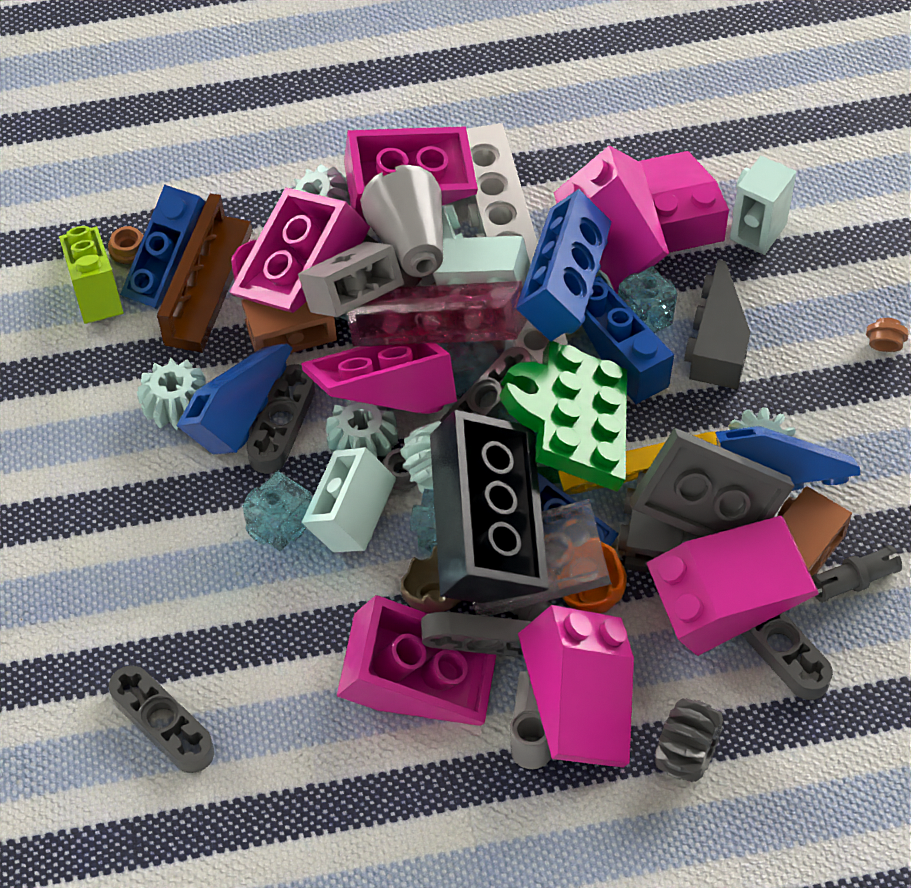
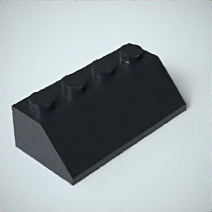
M454 410L430 434L440 597L482 604L545 592L549 589L538 469L537 462L535 461L534 431L519 423Z

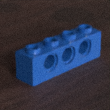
M580 189L549 209L516 309L550 342L564 333H574L583 324L585 309L588 300L593 294L592 286L594 279L601 267L599 264L601 256L608 244L607 236L612 221Z

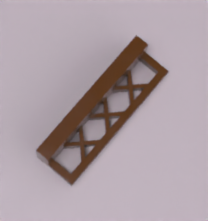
M209 194L157 313L165 346L203 353L234 278L231 263L232 256L239 246L249 242L253 232L251 221L225 216L221 195Z

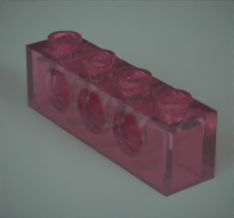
M522 281L397 287L347 312L353 347L516 340L527 322V319L516 309L523 288Z

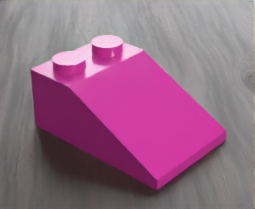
M466 126L347 131L344 165L350 205L364 220L360 201L364 188L377 174L382 172L383 176L396 172L395 167L400 165L419 166L431 172L441 188L442 206L477 194L478 187Z
M609 145L553 193L557 204L580 189L612 221L607 236L608 244L603 250L599 264L601 265L600 270L608 276L614 291L618 294L666 257L669 252L642 163Z
M689 151L639 161L644 169L669 253L725 241L729 208L717 181Z
M285 187L229 292L239 298L294 313L307 302L298 273L361 244L370 226L346 201Z
M419 330L301 363L303 372L330 397L424 414L438 412L444 408V405L457 402L450 353Z
M782 515L686 541L646 562L677 639L697 656L819 594Z
M375 595L354 613L337 697L383 712L477 726L485 723L496 655L438 649L423 645L421 618L427 615V613Z
M551 605L518 633L551 757L556 760L624 768L630 763L634 656L622 618Z

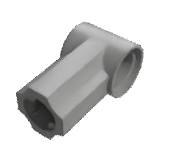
M527 670L519 672L514 716L510 723L511 756L515 763L523 768L538 769L550 761L551 754ZM527 736L539 737L540 740L536 742H528L523 740V738Z

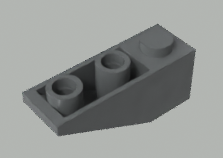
M718 260L714 276L708 274L705 276L701 298L707 299L706 306H697L693 329L699 330L697 338L689 337L684 361L691 363L690 380L738 390L751 332L726 261Z

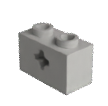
M363 242L298 273L310 312L339 317L404 285L393 245Z

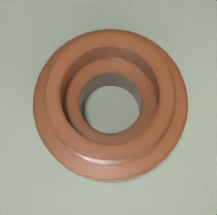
M131 226L115 230L108 243V251L111 258L121 264L133 263L144 235L137 228Z
M894 318L877 319L875 323L868 325L866 330V336L870 339V347L882 352L900 351L903 348V342L908 340L909 330L901 325L899 320Z

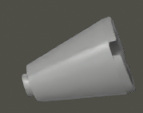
M396 166V172L385 176L381 172L374 176L364 188L360 200L363 216L383 244L393 245L397 261L407 274L415 277L427 276L438 270L443 262L441 188L433 174L419 166Z

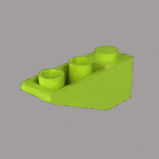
M78 226L70 229L65 235L59 236L84 324L124 314L112 268L98 227Z

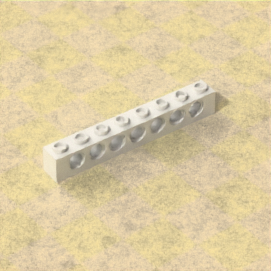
M503 123L467 128L478 187L476 195L467 197L471 203L467 204L470 227H477L479 233L475 234V237L523 236L531 264L538 241ZM518 301L492 302L495 319H502L504 327H500L504 351L512 347H523L538 363L542 364L543 351L549 340L516 309ZM565 333L553 340L562 345H568Z

